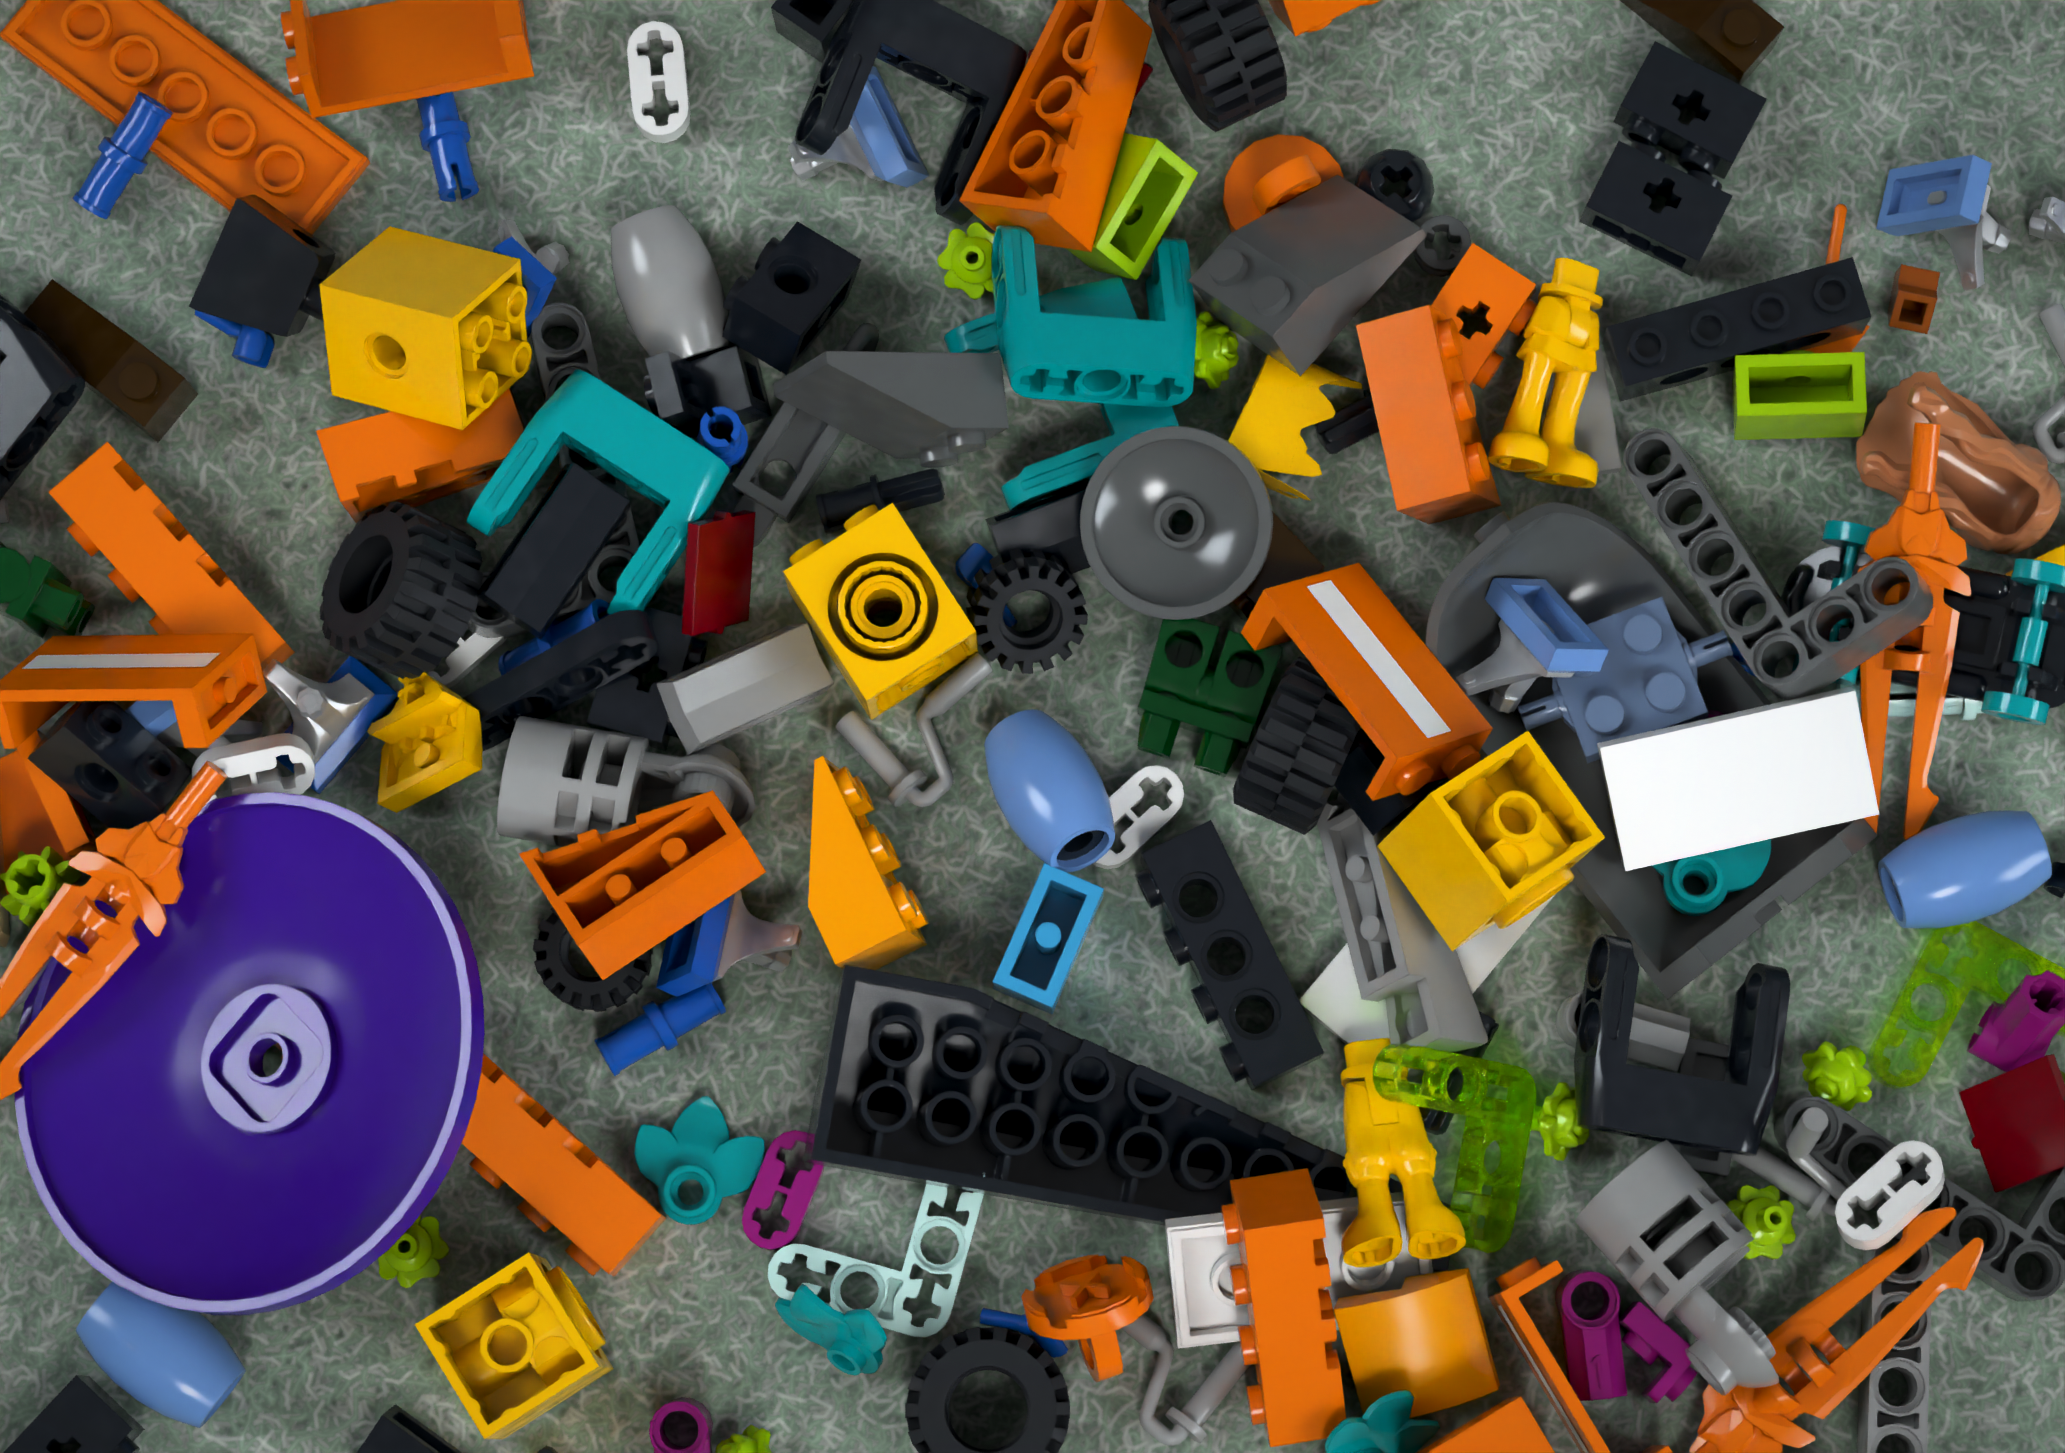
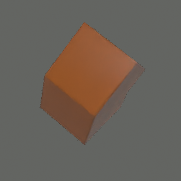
M1901 264L1894 275L1887 312L1888 326L1928 334L1937 302L1940 272Z

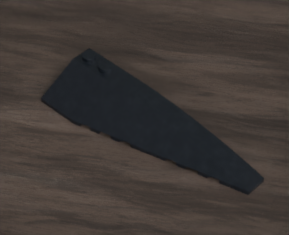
M843 966L813 1101L803 1158L804 1163L1165 1226V1219L1221 1213V1205L1233 1204L1230 1180L1308 1168L1318 1201L1358 1197L1357 1189L1349 1181L1346 1169L1343 1166L1344 1156L1313 1145L1291 1135L1289 1131L1269 1122L1258 1120L1237 1110L1234 1106L1146 1066L1137 1065L1109 1052L1108 1049L1086 1039H1080L1049 1025V1022L1025 1011L1021 1012L994 1000V997L970 987L855 966ZM1389 1177L1390 1193L1403 1192L1402 1184ZM1441 1201L1444 1206L1457 1216L1458 1208ZM1450 1255L1432 1259L1433 1271H1448Z

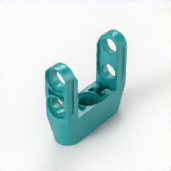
M997 226L993 239L991 258L997 342L1010 385L1016 393L1032 399L1147 407H1170L1180 404L1190 397L1193 392L1197 320L1193 286L1189 281L1191 278L1188 245L1185 239L1161 237L1154 249L1151 274L1145 282L1149 320L1040 312L1034 237L1024 227Z
M1120 276L1060 288L1039 296L1040 312L1138 319ZM995 312L964 323L945 334L944 340L949 353H991L999 350ZM1098 403L1110 436L1025 466L1016 478L1008 481L1001 487L1009 510L1090 481L1098 465L1115 447L1139 433L1160 427L1179 426L1172 406L1147 407Z
M576 369L531 419L477 498L467 517L466 523L488 537L492 536L499 527L511 523L556 455L565 445L665 509L617 579L616 594L610 603L607 613L611 615L624 610L644 611L687 547L688 523L704 520L730 469L724 461L704 446L598 378L583 370Z

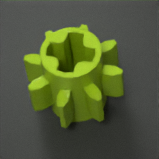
M46 846L40 856L35 854L27 855L20 851L18 859L11 864L8 871L0 874V879L5 882L7 891L10 893L3 897L0 904L13 916L19 915V920L32 929L63 883L73 884L82 876V873L69 866L68 860L63 861V857L50 846Z

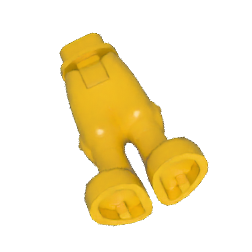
M1390 1038L1356 1041L1345 1045L1343 1050L1347 1068L1340 1073L1341 1084L1345 1088L1343 1123L1346 1154L1343 1166L1346 1169L1349 1181L1357 1189L1358 1214L1342 1234L1341 1248L1344 1262L1354 1267H1373L1395 1259L1401 1252L1403 1241L1400 1224L1393 1207L1389 1189V1177L1391 1174L1397 1176L1402 1184L1405 1204L1406 1240L1408 1251L1412 1257L1438 1259L1458 1252L1466 1244L1465 1231L1459 1217L1442 1204L1435 1189L1432 1178L1436 1170L1437 1151L1428 1140L1419 1106L1407 1080V1064L1402 1061L1393 1060Z

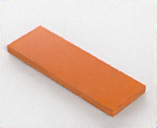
M27 0L0 32V38L116 127L119 126L124 116L128 113L136 100L135 97L138 92L154 98L170 109L173 114L165 122L149 151L229 212H231L237 198L254 194L264 199L313 235L370 164L366 156L318 120L311 118L310 114L158 0Z

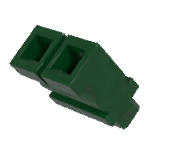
M0 542V614L14 620L23 629L42 639L49 627L67 636H81L94 612L95 606L84 600V595L81 592L70 588L72 582L51 562L34 555L30 563L19 552L6 548Z
M1193 618L1181 620L1163 619L1144 690L1138 705V714L1143 715L1139 727L1138 749L1169 759L1179 728L1203 735L1194 767L1226 777L1238 756L1240 747L1247 749L1283 647L1274 645L1255 651L1242 634L1229 630L1218 665L1215 667L1209 665L1220 627Z

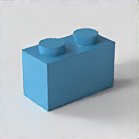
M1044 863L993 979V989L1049 1014H1053L1103 899L1104 888Z

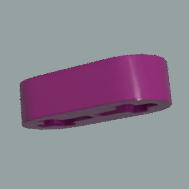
M797 1130L784 1132L774 1139L767 1150L744 1207L742 1216L744 1232L752 1243L762 1249L778 1250L788 1246L795 1240L801 1230L823 1175L825 1166L814 1164L810 1172L806 1170L798 1171L790 1189L780 1185L786 1172V1165L778 1160L780 1151L782 1149L792 1151L796 1147L797 1142L806 1144L807 1132ZM777 1192L787 1195L782 1208V1216L790 1221L789 1228L786 1232L775 1231L770 1239L761 1237L762 1225L754 1220L756 1211L758 1209L768 1211L772 1207Z

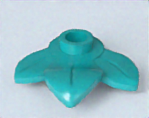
M1771 839L1651 866L1663 876L1664 895L1673 908L1689 916H1703L1716 910L1722 904L1728 892L1747 889L1758 881L1770 858ZM1691 876L1698 877L1705 883L1706 891L1700 895L1690 894L1684 888L1683 880Z
M702 1096L690 1104L676 1120L671 1132L654 1125H641L635 1143V1158L638 1168L646 1178L659 1187L658 1197L664 1212L674 1221L685 1225H696L706 1222L719 1210L723 1198L749 1189L757 1178L765 1156V1143L761 1137L744 1136L730 1139V1132L722 1112L708 1096ZM690 1180L698 1181L703 1187V1197L694 1205L684 1204L679 1197L680 1187L683 1183Z
M804 1284L799 1286L791 1301L779 1298L775 1303L776 1310L783 1321L802 1337L824 1347L827 1350L828 1360L842 1372L849 1375H859L860 1373L872 1374L881 1366L883 1362L881 1352L886 1345L887 1336L869 1310L855 1309L843 1314L826 1304Z
M1400 1390L1380 1397L1368 1407L1362 1418H1346L1340 1422L1328 1436L1325 1443V1452L1415 1453L1438 1432L1440 1426L1437 1421L1409 1419L1414 1397L1410 1391Z

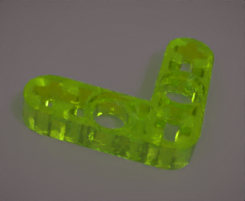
M1977 921L1944 928H1934L1928 935L1870 1047L1868 1064L1873 1077L1883 1086L1892 1089L1907 1088L1921 1081L1932 1065L1970 989L2001 1005L2009 997L2010 994L2001 988L1997 977L1999 967L2004 961L2013 959L2021 961L2028 967L2033 976L2040 975L2047 970L2064 980L2065 968ZM1961 930L1969 935L1966 940V946L1974 952L1972 958L1967 956L1959 958L1948 974L1949 976L1961 979L1957 988L1945 976L1926 972L1925 967L1928 961L1936 969L1943 965L1949 954V947L1941 942L1943 935L1953 937ZM1920 985H1930L1937 988L1945 998L1944 1013L1936 1021L1920 1019L1911 1008L1912 993ZM1900 1017L1911 1029L1929 1033L1932 1035L1929 1044L1921 1037L1916 1038L1907 1056L1915 1063L1914 1070L1904 1069L1894 1076L1888 1071L1891 1061L1883 1056L1885 1047L1888 1049L1899 1047L1908 1033V1030L1896 1028V1023ZM2065 1024L2056 1035L2065 1037Z
M1403 1043L1388 1045L1378 1054L1373 1066L1374 1086L1382 1098L1390 1102L1466 1116L1450 1210L1459 1217L1464 1228L1466 1244L1463 1248L1485 1253L1500 1250L1510 1239L1514 1228L1536 1102V1086L1533 1077L1527 1070L1515 1065ZM1403 1066L1425 1071L1422 1084L1402 1080L1401 1072ZM1459 1067L1464 1078L1463 1088L1458 1098L1452 1101L1446 1090L1447 1079L1452 1070ZM1488 1084L1508 1088L1506 1101L1486 1097ZM1496 1141L1501 1151V1159L1497 1169L1489 1175L1484 1165V1155L1488 1146ZM1482 1186L1492 1187L1491 1195L1481 1193ZM1479 1215L1485 1216L1483 1228H1477Z

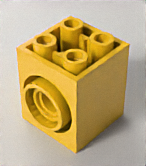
M389 226L319 284L333 396L463 430L530 370L532 349L529 342H527L525 319L527 292L522 283L521 259Z
M893 503L880 511L875 504L860 510L843 524L846 529L845 533L826 545L822 539L806 544L789 558L792 566L783 571L791 597L871 720L963 663L976 652L978 653L976 630ZM881 610H893L901 615L896 623L887 627H879L870 622L873 615Z
M1526 731L1431 792L1377 847L1451 951H1454L1495 923L1500 929L1510 926L1562 890L1575 878L1570 868L1605 837L1530 732Z
M530 1252L415 1324L484 1439H505L614 1369L601 1348L606 1344L604 1334L569 1277L559 1266L552 1268L546 1258Z

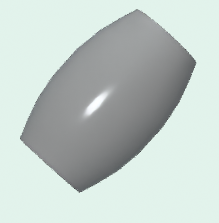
M666 205L653 208L626 218L611 228V263L616 290L627 321L649 356L670 351L688 361H692L729 349V340L722 337L728 320V311L723 307L725 296L722 283L712 256L702 238L677 206Z

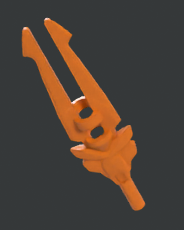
M1915 422L1909 488L1905 490L1901 504L1895 508L1888 522L1869 533L1864 551L1873 560L1858 569L1859 572L1884 557H1898L1906 560L1930 586L1933 594V608L1929 617L1920 625L1922 627L1915 628L1860 664L1861 723L1878 810L1892 670L1918 672L1903 837L1905 840L1921 832L1939 801V797L1928 788L1927 778L1951 674L1960 612L1945 604L1943 598L1944 588L1966 596L1971 595L1969 576L1956 567L1968 559L1966 542L1950 529L1945 513L1940 509L1938 494L1935 491L1941 424ZM1903 582L1893 585L1885 595L1884 605H1896L1899 603V600H1904L1910 591V583ZM1908 645L1917 647L1920 651H1902L1895 649L1894 646ZM1879 815L1864 818L1877 834Z
M205 762L166 813H162L152 821L143 822L131 829L108 828L95 839L97 851H81L68 862L69 866L92 877L83 886L63 883L30 930L0 979V1021L52 956L72 971V973L1 1061L0 1100L22 1088L19 1072L23 1064L40 1050L106 984L137 949L140 943L134 929L136 920L140 917L154 936L158 937L161 935L167 923L164 904H176L185 887L179 866L183 853L182 844L188 833L187 827L227 778L226 773L212 762ZM100 900L111 906L116 911L117 916L113 918L105 915L97 908L95 901ZM72 936L79 939L88 947L89 951L87 953L78 951L69 944L67 937Z
M1943 1207L1917 1215L1903 1228L1902 1237L1898 1243L1808 1303L1766 1336L1776 1352L1769 1361L1772 1363L1778 1376L1793 1390L1794 1396L1788 1393L1780 1383L1760 1388H1747L1737 1385L1726 1395H1721L1709 1384L1702 1393L1705 1414L1697 1431L1698 1436L1691 1445L1689 1453H1783V1444L1802 1448L1815 1441L1816 1437L1793 1421L1804 1413L1820 1419L1826 1418L1871 1373L1919 1320L1940 1293L1949 1288L1965 1291L1978 1266L1984 1249V1241L1979 1237L1972 1239L1846 1350L1828 1329L1956 1217L1957 1212L1953 1207ZM1811 1344L1826 1357L1829 1365L1824 1363L1814 1353L1810 1346ZM1794 1360H1795V1361L1801 1366V1368L1807 1373V1375L1810 1377V1379L1802 1372V1370L1797 1366V1364L1794 1362Z

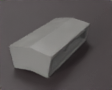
M808 623L784 626L656 684L668 717L687 754L691 755L823 695L834 684V681L818 653Z

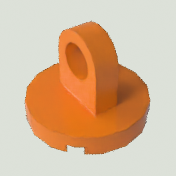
M1277 134L1254 141L1236 156L1225 177L1222 208L1231 232L1238 230L1336 175L1344 178L1339 163L1323 146L1303 136Z
M1098 1254L1066 1260L1040 1273L1034 1279L1036 1288L1033 1291L1026 1288L1021 1296L1028 1327L1042 1337L1056 1340H1078L1084 1362L1090 1375L1096 1382L1123 1373V1363L1116 1330L1133 1323L1147 1312L1154 1299L1146 1266L1131 1257L1121 1256L1123 1265L1108 1264L1106 1255L1098 1256Z

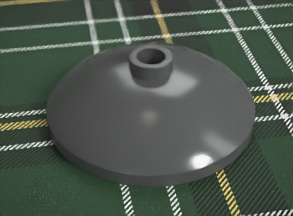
M1169 426L1139 433L1115 447L1103 459L1086 487L1080 512V532L1088 563L1100 583L1111 595L1139 613L1161 619L1181 620L1215 612L1233 602L1248 589L1261 571L1267 558L1273 534V514L1270 497L1260 473L1240 449L1226 439L1209 431L1193 427ZM1181 509L1188 511L1194 520L1193 528L1187 534L1178 533L1172 525L1174 514Z

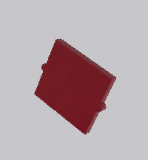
M717 510L713 518L688 523L682 634L690 636L705 632L722 634L724 627L749 621L756 512L742 510L730 513Z
M2054 1054L2046 1055L1959 1092L1975 1136L1971 1141L1972 1146L1980 1150L1995 1193L2003 1192L2065 1167V1083Z

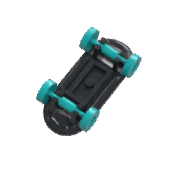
M1826 521L1822 541L1832 546L1820 549L1802 560L1788 577L1781 598L1792 616L1855 575L1860 567L1873 560L1864 551L1869 533L1876 528L1845 521ZM2019 558L2015 559L2012 576L1956 566L1969 576L1971 595L1966 596L1944 588L1943 598L1945 604L1960 612L1952 669L1946 695L1983 702L1981 712L1991 716L2032 725H2046L2049 709L2059 707L2065 703V566L2040 560ZM1843 619L1837 622L1830 632L1829 641L1839 642L1846 639L1854 628V619ZM1908 645L1894 646L1895 649L1902 651H1920L1919 648ZM1795 654L1792 672L1798 666L1799 654ZM1860 665L1833 683L1855 685L1857 676H1860ZM1892 670L1891 683L1917 688L1918 672Z

